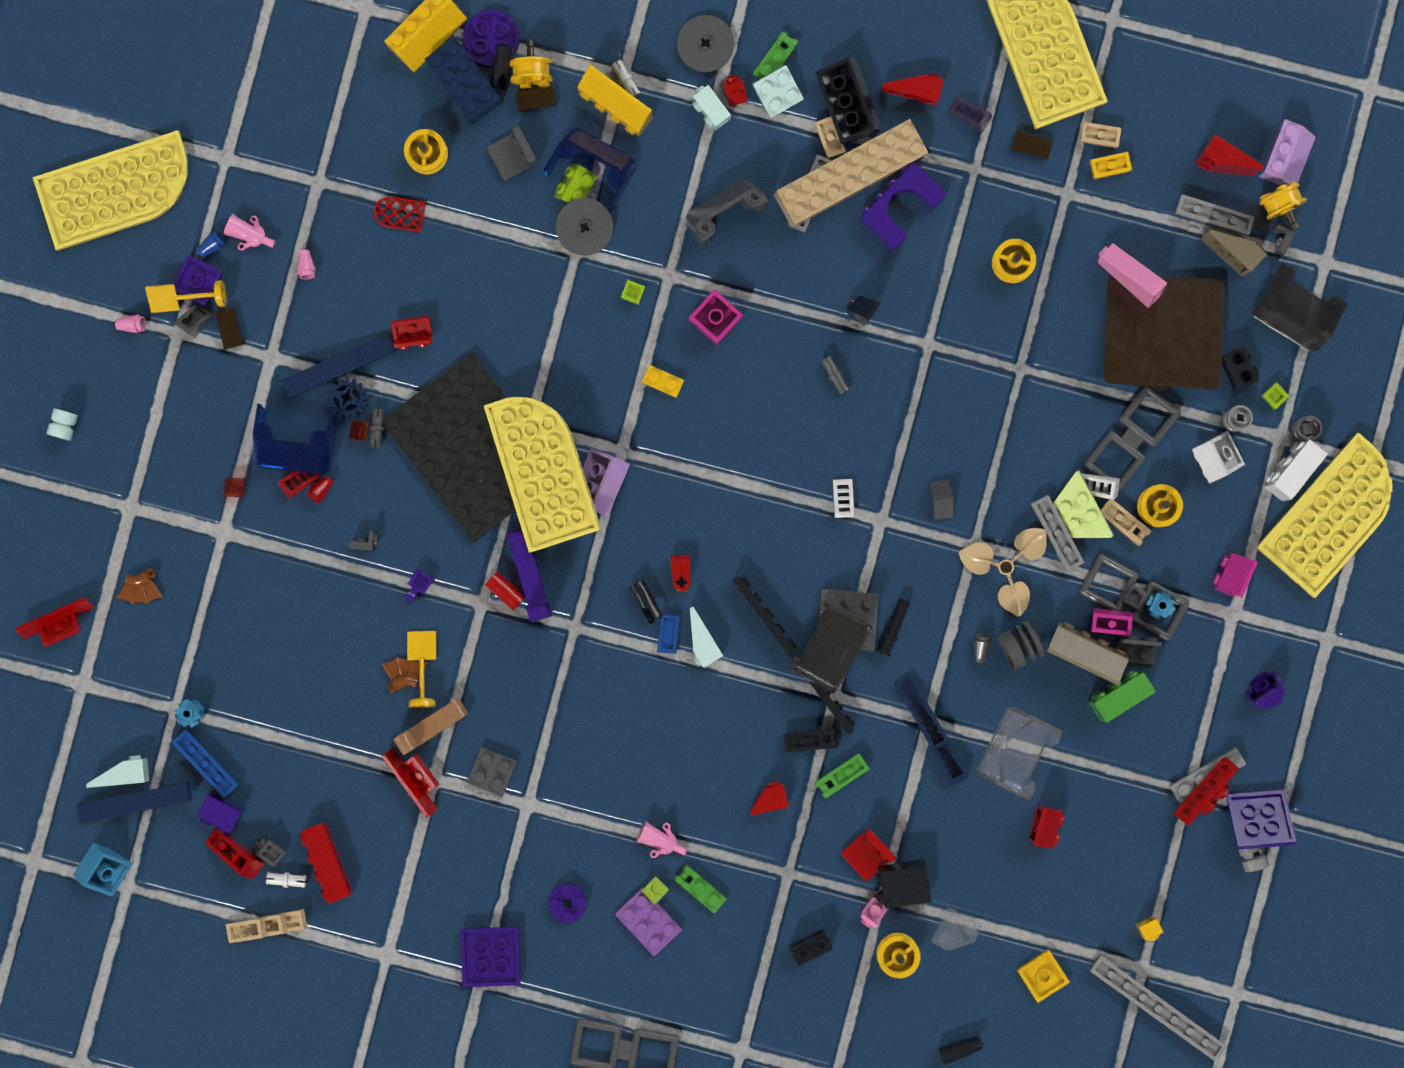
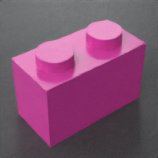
M1094 608L1092 632L1131 636L1133 612Z

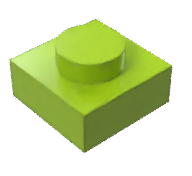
M627 280L621 299L639 305L646 287Z
M1277 382L1261 395L1273 410L1277 409L1290 397Z
M655 876L641 891L655 905L669 889Z

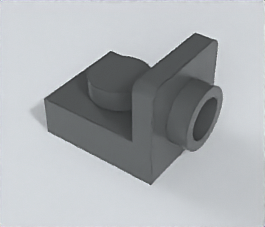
M1285 224L1276 225L1272 229V232L1282 235V237L1279 236L1274 245V247H1277L1275 253L1280 256L1287 252L1295 233L1290 230L1291 227Z
M369 531V542H366V538H355V541H349V549L375 551V547H378L379 537L375 531Z
M267 834L258 838L253 848L256 856L272 867H275L286 854V851L270 840Z

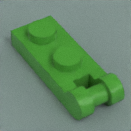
M783 30L753 72V76L761 79L782 67L799 41L795 38H790L788 33ZM783 42L788 45L786 50L781 47Z
M857 753L814 783L817 788L820 787L823 792L822 795L826 799L868 771L869 767L861 755ZM829 780L834 784L831 788L826 784Z
M686 864L682 868L683 871L680 875L677 874L674 880L715 914L727 898ZM689 875L693 878L690 883L685 881Z

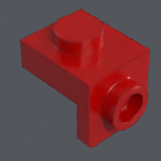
M729 75L722 80L730 107L748 102L740 75Z

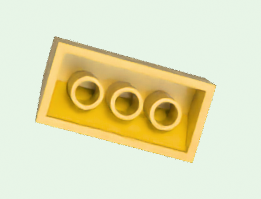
M424 0L384 42L415 73L426 62L425 58L439 49L468 19L452 0Z
M591 64L588 66L578 85L579 95L586 101L590 99L594 102V107L600 112L606 111L610 114L609 118L615 123L619 124L620 122L626 126L624 129L628 133L640 136L653 119L652 110Z

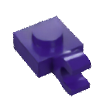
M418 568L407 583L412 588L404 598L412 603L419 592L423 595L426 593L435 579Z

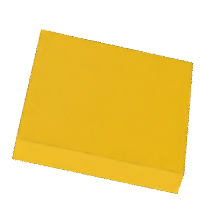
M1049 949L1016 969L1037 1003L1070 983Z

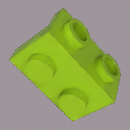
M572 163L566 169L563 181L556 187L554 197L566 203L574 199L586 198L597 176L581 165Z

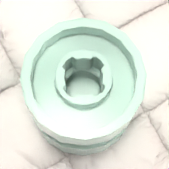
M54 408L51 415L53 423L48 425L46 434L71 441L74 432L71 426L76 424L78 415Z

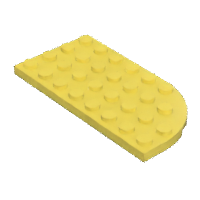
M986 0L1035 130L1108 102L1068 0Z
M177 130L33 177L55 249L59 251L149 222L166 213L177 202L186 185L188 157L180 131Z
M511 397L484 405L529 553L601 530L573 436L560 414L546 403L527 397Z
M1356 433L1256 546L1262 554L1312 598H1316L1381 524L1388 512L1392 492V478L1389 475L1387 463L1381 453L1360 433Z

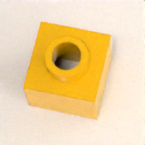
M1154 916L1136 924L1145 941H1154L1163 933L1157 918Z

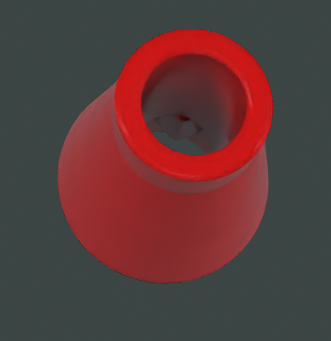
M325 475L324 478L308 489V497L317 504L320 501L323 502L334 482Z

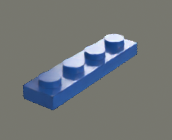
M185 729L172 742L224 799L240 785L188 729Z

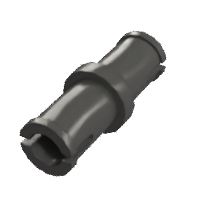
M832 356L821 361L829 375L828 379L832 380L839 395L849 390L850 387H848L842 376L843 372L842 370L839 371Z
M372 409L371 426H369L371 431L369 448H374L376 440V449H381L382 432H384V410L379 409L377 417L378 409Z

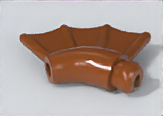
M149 568L138 575L127 574L125 584L119 592L117 599H125L134 605L137 602L150 604L153 599L163 598L162 593L152 581V578L156 576V572Z
M396 657L391 662L382 663L384 670L392 681L387 685L391 693H394L396 690L399 691L406 686H417L420 677L419 661H408L407 659ZM424 662V670L427 667L428 662Z

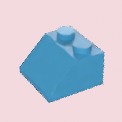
M93 842L73 876L81 886L113 897L133 864L111 849Z

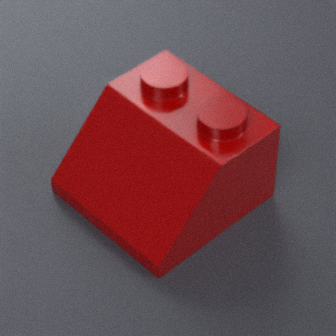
M1037 804L1028 841L1035 846L1053 849L1054 845H1057L1059 842L1060 834H1058V829L1064 822L1063 811Z

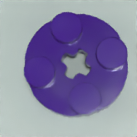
M575 884L557 886L549 897L548 908L550 913L560 922L571 923L577 921L586 910L587 900L585 893ZM570 898L573 906L565 908L563 906V899L568 900Z

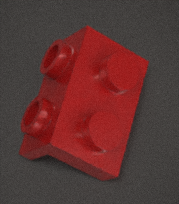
M429 315L391 321L394 348L404 350L411 346L425 347L432 343L433 333Z

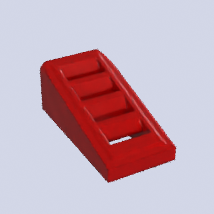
M308 461L278 481V485L290 500L319 479L321 475L311 461ZM307 468L309 469L313 477L310 478L309 475L306 473L305 470ZM302 473L307 481L303 482L299 474ZM293 478H296V480L300 484L298 487L292 480ZM288 482L293 488L292 491L286 485Z

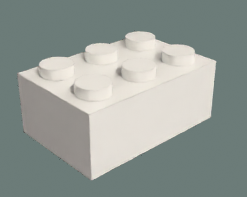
M1311 440L1296 442L1289 450L1291 452L1287 458L1284 457L1278 463V470L1275 473L1272 472L1265 480L1267 483L1264 487L1281 501L1292 500L1328 455Z

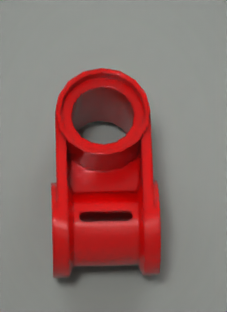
M670 556L674 588L679 592H684L690 587V556ZM680 578L687 581V584H684V588L676 585Z

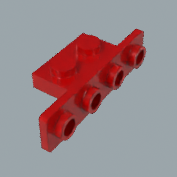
M87 598L77 599L69 605L59 607L51 613L23 623L15 628V630L23 639L40 633L42 644L48 647L81 632L77 616L94 607Z
M394 748L384 753L382 758L386 765L390 767L397 780L401 782L408 795L414 800L425 817L428 818L436 812L438 808L427 794L440 784L419 755L415 754L404 763Z
M1223 757L1175 810L1174 815L1189 826L1199 814L1203 816L1207 813L1210 814L1215 809V804L1219 799H1224L1229 793L1227 783L1237 773L1239 768L1228 758Z

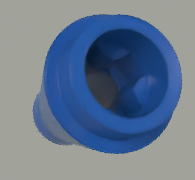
M215 231L207 236L196 251L202 258H205L207 255L222 249L226 242Z

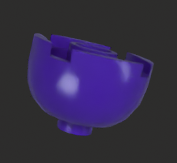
M1265 671L1257 675L1250 682V685H1253L1250 690L1246 689V698L1254 706L1261 709L1279 706L1286 692L1283 680L1274 671L1272 673Z

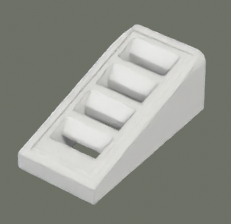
M1082 474L1084 480H1089L1088 488L1093 496L1113 500L1117 498L1120 479ZM1093 481H1096L1095 490H1092ZM1101 482L1104 483L1103 491H1100ZM1109 484H1112L1111 492H1108Z
M852 479L833 480L834 518L854 517ZM837 485H848V489H837ZM849 492V496L838 497V493ZM838 500H849V504H838ZM839 508H849V511L839 512Z

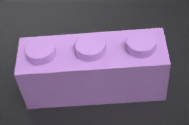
M1286 119L1283 120L1277 128L1259 177L1281 186L1294 181L1298 183L1316 137L1304 126Z
M591 448L582 469L596 513L608 517L630 464Z

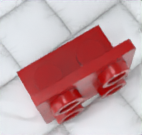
M869 827L841 852V855L865 881H868L879 871L878 866L886 865L888 862L892 863L896 859L893 853Z

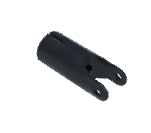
M497 44L490 81L492 88L497 87L499 78L500 87L502 89L506 88L514 47Z
M644 579L629 587L642 613L650 624L654 623V617L650 609L658 619L663 618V614Z
M975 1036L938 1048L944 1065L981 1050L983 1043L979 1037Z

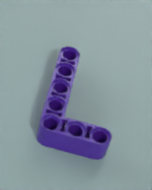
M522 528L507 532L527 600L526 610L530 622L552 617L534 552L529 553Z

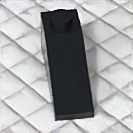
M859 295L856 299L852 298L846 305L849 308L846 313L865 326L878 309L880 303Z

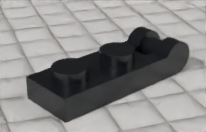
M837 728L783 733L785 753L838 748V741H836ZM823 735H828L829 742L823 743Z

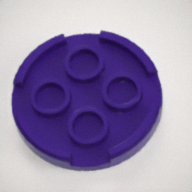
M485 10L479 12V14L467 22L463 31V45L465 51L476 64L493 68L497 44L514 47L512 59L515 57L520 46V34L517 25L507 14L498 10Z

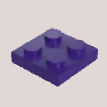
M188 255L173 284L175 285L176 292L182 295L214 292V283L221 279L223 272ZM211 297L195 298L192 300L207 306Z

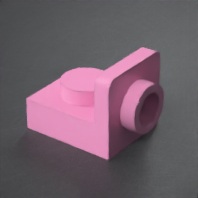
M872 896L859 914L862 918L861 922L868 928L873 926L876 929L878 922L888 909L885 908L883 903H880L879 900Z

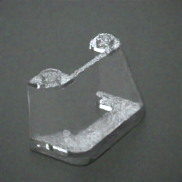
M1009 707L1005 711L978 766V775L1024 799L1030 800L1035 792V784L1030 780V777L1046 745L1054 746L1060 741L1063 731L1015 707Z

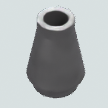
M976 634V637L973 639L974 662L985 663L992 644L991 636Z

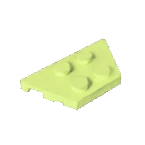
M1079 470L1076 471L1053 503L1071 538L1113 537L1114 534Z

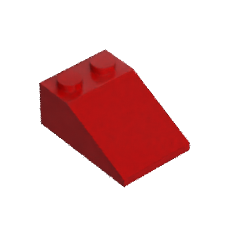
M1214 135L1205 144L1195 160L1198 163V167L1204 171L1209 170L1210 172L1254 176L1264 167V165L1217 135Z

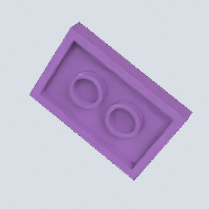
M642 887L615 915L646 949L655 956L682 931V928L658 902L655 905L641 891L644 888Z

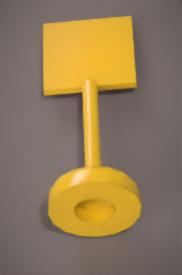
M217 280L214 283V292L177 295L174 284L145 287L151 313L179 311L178 300L215 297L217 306L226 307L227 303L223 280Z
M436 631L407 632V660H419L420 698L411 699L409 707H436L434 699L424 698V660H436Z

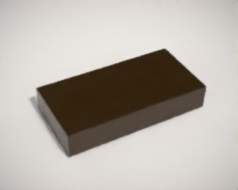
M553 85L515 92L519 112L557 105Z
M1016 130L1010 150L1047 160L1053 140Z
M235 308L215 312L224 349L244 346Z

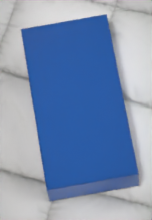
M663 614V618L660 619L657 652L676 654L680 622L679 615Z

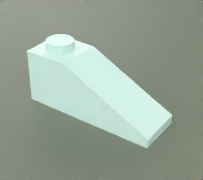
M691 607L693 652L695 653L692 657L698 666L702 665L704 668L721 658L723 654L694 607Z
M141 755L129 756V760L119 763L86 784V787L149 781L147 758H141Z

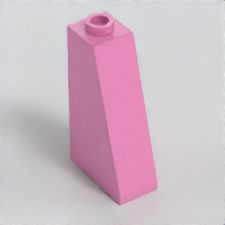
M1112 244L1109 248L1105 246L1100 251L1098 263L1147 308L1162 295L1167 282L1118 246Z

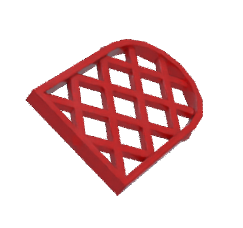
M385 197L377 202L374 208V216L378 223L387 228L421 232L426 202ZM390 199L394 200V201L391 202L390 204H389V202L387 201V200H390ZM385 201L387 206L381 209L379 204ZM400 201H406L407 203L402 205ZM398 202L400 208L395 211L392 205ZM413 203H419L420 205L415 207ZM411 204L414 209L408 213L405 207ZM390 207L393 213L387 217L384 211ZM421 207H422V214H420L419 211H418V209L421 208ZM403 209L406 215L400 219L397 213ZM416 211L420 217L413 220L410 215ZM382 213L385 219L380 222L377 216ZM395 215L398 221L392 224L389 219ZM409 217L412 223L406 226L403 220ZM419 220H420V227H418L417 224H416V222L419 221ZM386 221H388V222L390 223V225H386V224H383V223L386 222ZM401 222L404 227H397L396 225ZM414 224L417 229H411L409 227H411Z

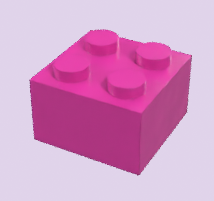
M714 289L692 313L689 321L718 346L743 318V314Z

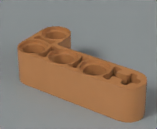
M457 698L394 738L393 741L404 756L469 713L460 699Z

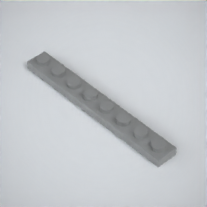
M1099 955L1089 969L1094 975L1215 1062L1227 1046L1103 956Z

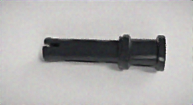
M899 598L886 631L881 634L882 639L879 646L875 648V651L891 657L892 654L890 652L894 643L898 640L897 634L907 609L911 604L910 602Z

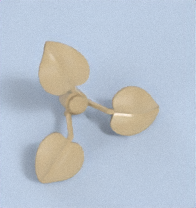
M1031 528L1020 532L1014 540V546L1020 552L1012 560L1005 559L1000 563L991 561L994 556L993 550L988 544L982 542L971 544L960 550L959 556L964 566L972 573L978 575L986 574L990 570V564L998 567L1001 574L1007 575L1010 585L1001 587L998 593V601L1004 609L1019 617L1024 613L1029 604L1030 591L1024 582L1013 583L1011 573L1014 571L1013 563L1022 554L1028 560L1039 559L1046 551L1047 532L1040 528Z

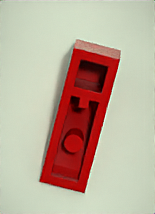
M936 74L906 78L883 83L881 92L937 105L944 79H941Z
M217 827L205 842L240 876L254 879L265 864L254 853L232 837L217 830Z

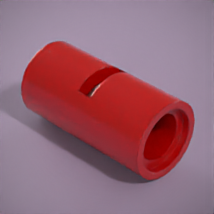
M498 571L485 584L491 592L513 611L526 598Z

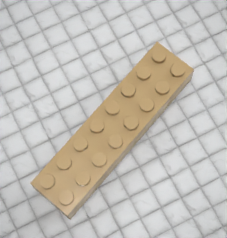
M909 119L775 192L774 196L790 226L794 228L898 172L906 165H911L913 162L924 158L928 151Z

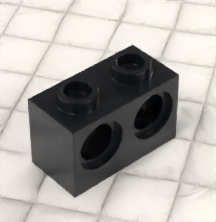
M1244 346L1222 355V367L1233 392L1259 381L1258 370L1255 366H1252L1250 352ZM1234 354L1240 357L1239 364L1233 362L1232 357ZM1241 372H1245L1248 375L1246 382L1241 380Z
M824 928L789 945L798 966L833 950Z

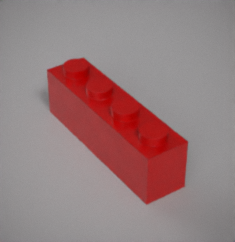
M326 821L302 830L300 839L303 846H306L308 849L307 858L309 863L314 865V876L316 881L320 882L322 886L321 895L323 899L327 900L329 904L350 896L353 892Z

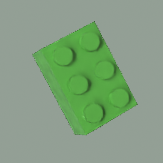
M1131 670L1123 675L1124 679L1118 685L1111 682L1107 685L1108 689L1102 692L1099 690L1090 696L1092 699L1088 703L1100 721L1108 723L1156 692L1144 672Z

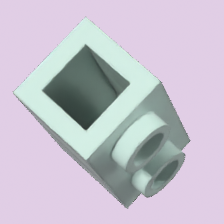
M709 85L706 87L701 86L694 92V102L692 105L698 113L702 112L704 114V121L709 128L713 127L716 131L731 120L730 113Z

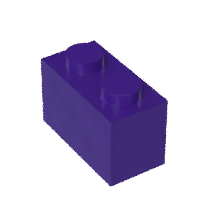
M210 793L206 795L196 816L201 818V822L207 825L213 824L218 827L217 830L228 834V832L232 833L236 830L245 810Z

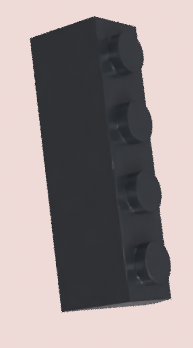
M847 57L815 72L841 144L862 139L882 131L857 59Z

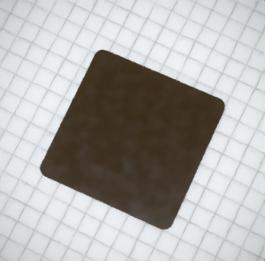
M1111 275L1108 279L1104 380L1110 384L1217 389L1221 384L1224 283L1218 279L1159 276L1167 282V285L1162 295L1147 308Z

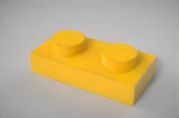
M1128 152L1090 160L1094 180L1132 171Z
M649 365L642 383L677 398L684 380Z

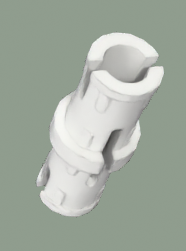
M622 60L617 61L618 64L616 62L612 64L611 68H613L619 78V84L623 85L625 90L632 96L637 97L640 95L641 92L632 80L633 76L627 72Z
M268 872L266 878H274V880L266 879L267 885H283L284 888H288V886L306 887V882H299L307 881L306 875H290L288 872H285V874Z

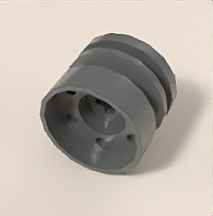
M1028 621L1022 622L1023 630L1019 625L1015 626L1017 634L1015 636L1010 630L997 635L1000 647L1014 671L1027 665L1025 656H1028L1032 662L1036 661L1034 652L1039 658L1045 656L1042 642Z

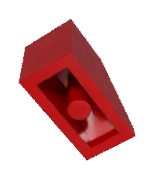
M779 781L767 783L768 786L763 788L750 809L751 816L789 807L784 784H779Z

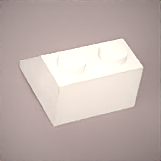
M1228 431L1192 449L1194 457L1199 462L1203 475L1209 483L1223 478L1245 465Z

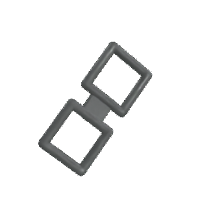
M1144 386L1119 419L1128 429L1121 437L1114 431H1109L1084 462V467L1094 475L1109 477L1093 463L1111 440L1116 442L1136 458L1120 478L1118 490L1120 492L1145 461V455L1138 451L1137 448L1143 440L1152 447H1155L1179 418L1181 410L1150 386ZM1147 395L1172 413L1154 437L1150 436L1129 419Z
M1099 554L1085 578L1079 593L1109 610L1121 611L1124 603L1135 608L1133 611V623L1169 641L1186 612L1189 601L1153 581L1148 583L1144 591L1134 586L1139 577L1137 572L1104 554ZM1102 563L1130 577L1116 604L1088 590ZM1153 590L1158 593L1163 591L1171 595L1170 599L1180 604L1166 631L1139 617L1145 607L1147 598L1152 594Z
M581 1018L577 1020L570 1062L573 1065L591 1068H616L617 1059L629 1061L628 1068H637L636 1061L640 1038L644 1037L671 1042L667 1068L675 1067L679 1037L677 1035L637 1028L634 1030L633 1039L629 1040L621 1038L622 1026ZM584 1027L614 1032L609 1063L579 1058Z

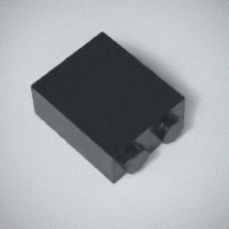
M924 859L878 866L879 873H876L877 884H881L882 891H879L880 903L884 902L886 909L932 902L927 865Z

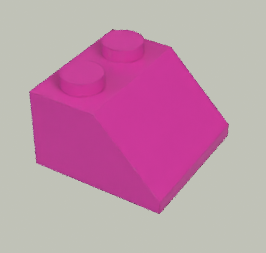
M1227 553V556L1224 555L1220 562V566H1222L1220 572L1216 573L1212 580L1214 584L1213 589L1233 598H1243L1258 562L1234 553Z

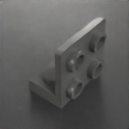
M519 126L512 129L513 134L487 147L504 181L538 164Z
M1122 635V639L1116 638V647L1127 651L1126 654L1129 655L1128 663L1154 665L1156 646H1162V642H1157V638L1141 637V641L1137 640L1138 636Z

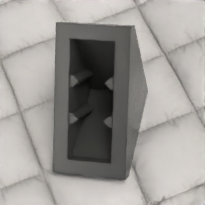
M197 303L175 320L174 324L188 335L196 338L212 317V313Z
M949 480L929 482L934 520L954 518L953 495Z

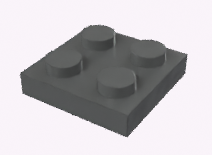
M481 747L467 783L503 797L517 761Z

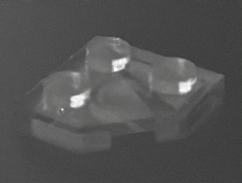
M947 907L931 942L950 951L974 943L983 925Z

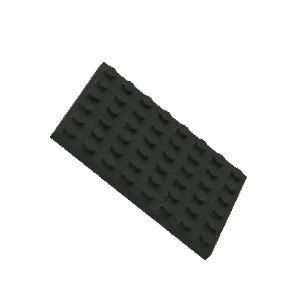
M473 352L469 353L383 418L385 428L472 543L516 511L484 409V405L506 399L507 397Z

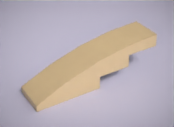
M304 909L225 924L229 943L260 939L266 936L308 928Z

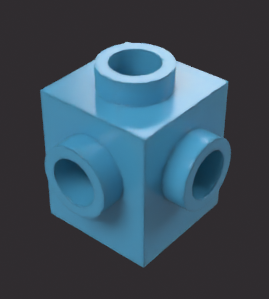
M1163 591L1153 593L1146 600L1145 605L1147 606L1145 610L1150 612L1149 615L1157 620L1167 618V616L1170 617L1175 609V606H1173L1175 601L1170 599L1171 595ZM1160 602L1165 603L1162 609L1159 607Z
M186 699L179 703V708L175 710V718L183 727L190 725L192 728L200 724V719L205 717V710L197 700L189 701V699ZM186 710L190 711V717H188Z

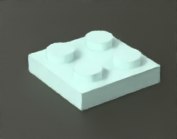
M786 65L752 83L769 118L804 100Z

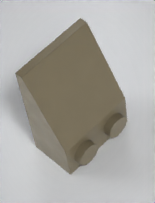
M1215 230L1208 231L1200 238L1242 277L1252 272L1267 255L1264 252L1265 249L1259 243Z

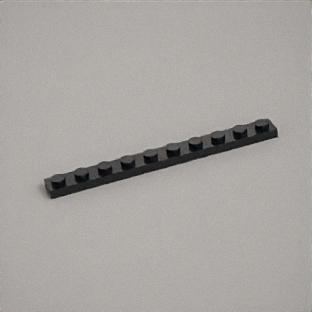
M740 576L736 577L733 582L847 734L854 731L852 726L855 725L848 715L845 717L842 714L841 710L843 708L837 700L833 702L829 696L832 694L825 684L821 686L818 682V679H820L819 675L814 669L809 670L806 666L809 663L803 654H797L794 650L797 646L791 638L788 640L785 638L783 633L786 631L780 623L775 624L771 618L774 615L768 607L764 609L761 606L762 599L756 592L752 594L749 590L751 585L745 577L740 578Z

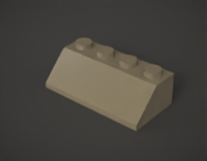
M1058 622L1049 640L1047 652L1118 685L1129 660V655L1126 654L1127 651L1120 647L1113 648L1103 639L1097 640L1092 638L1090 633L1084 630L1080 632L1074 629V626L1070 623Z

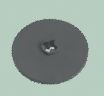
M701 15L690 19L681 28L677 39V49L680 58L689 68L703 73L714 72L725 66L730 60L734 50V37L729 26L724 21L711 15ZM702 40L705 42L709 40L710 47H701Z
M578 198L568 202L560 210L556 220V233L560 243L568 251L582 256L592 255L601 251L609 243L613 233V221L607 208L597 200ZM588 222L589 230L582 232L580 223Z

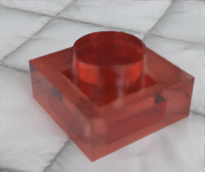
M351 420L349 439L367 441L369 422Z
M225 477L224 497L245 498V478Z

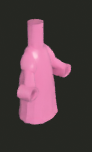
M235 214L230 216L224 229V235L247 241L246 243H239V250L244 251L249 247H257L260 244H265L271 248L275 246L276 241L265 237L264 229L259 225V220L256 216L250 218L254 226L238 218Z
M645 821L636 839L638 843L658 848V850H651L650 856L652 858H656L661 854H669L673 851L685 855L687 852V848L677 844V839L672 834L671 826L667 822L662 826L666 831L664 833Z

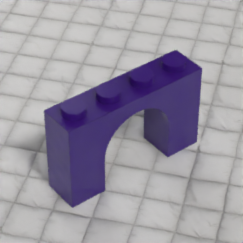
M914 162L910 166L906 165L900 171L902 175L897 180L893 178L887 185L889 189L884 194L880 192L874 198L875 203L872 207L867 206L861 212L862 217L860 221L893 252L908 235L889 216L888 203L891 198L899 193H911L933 210L947 195Z

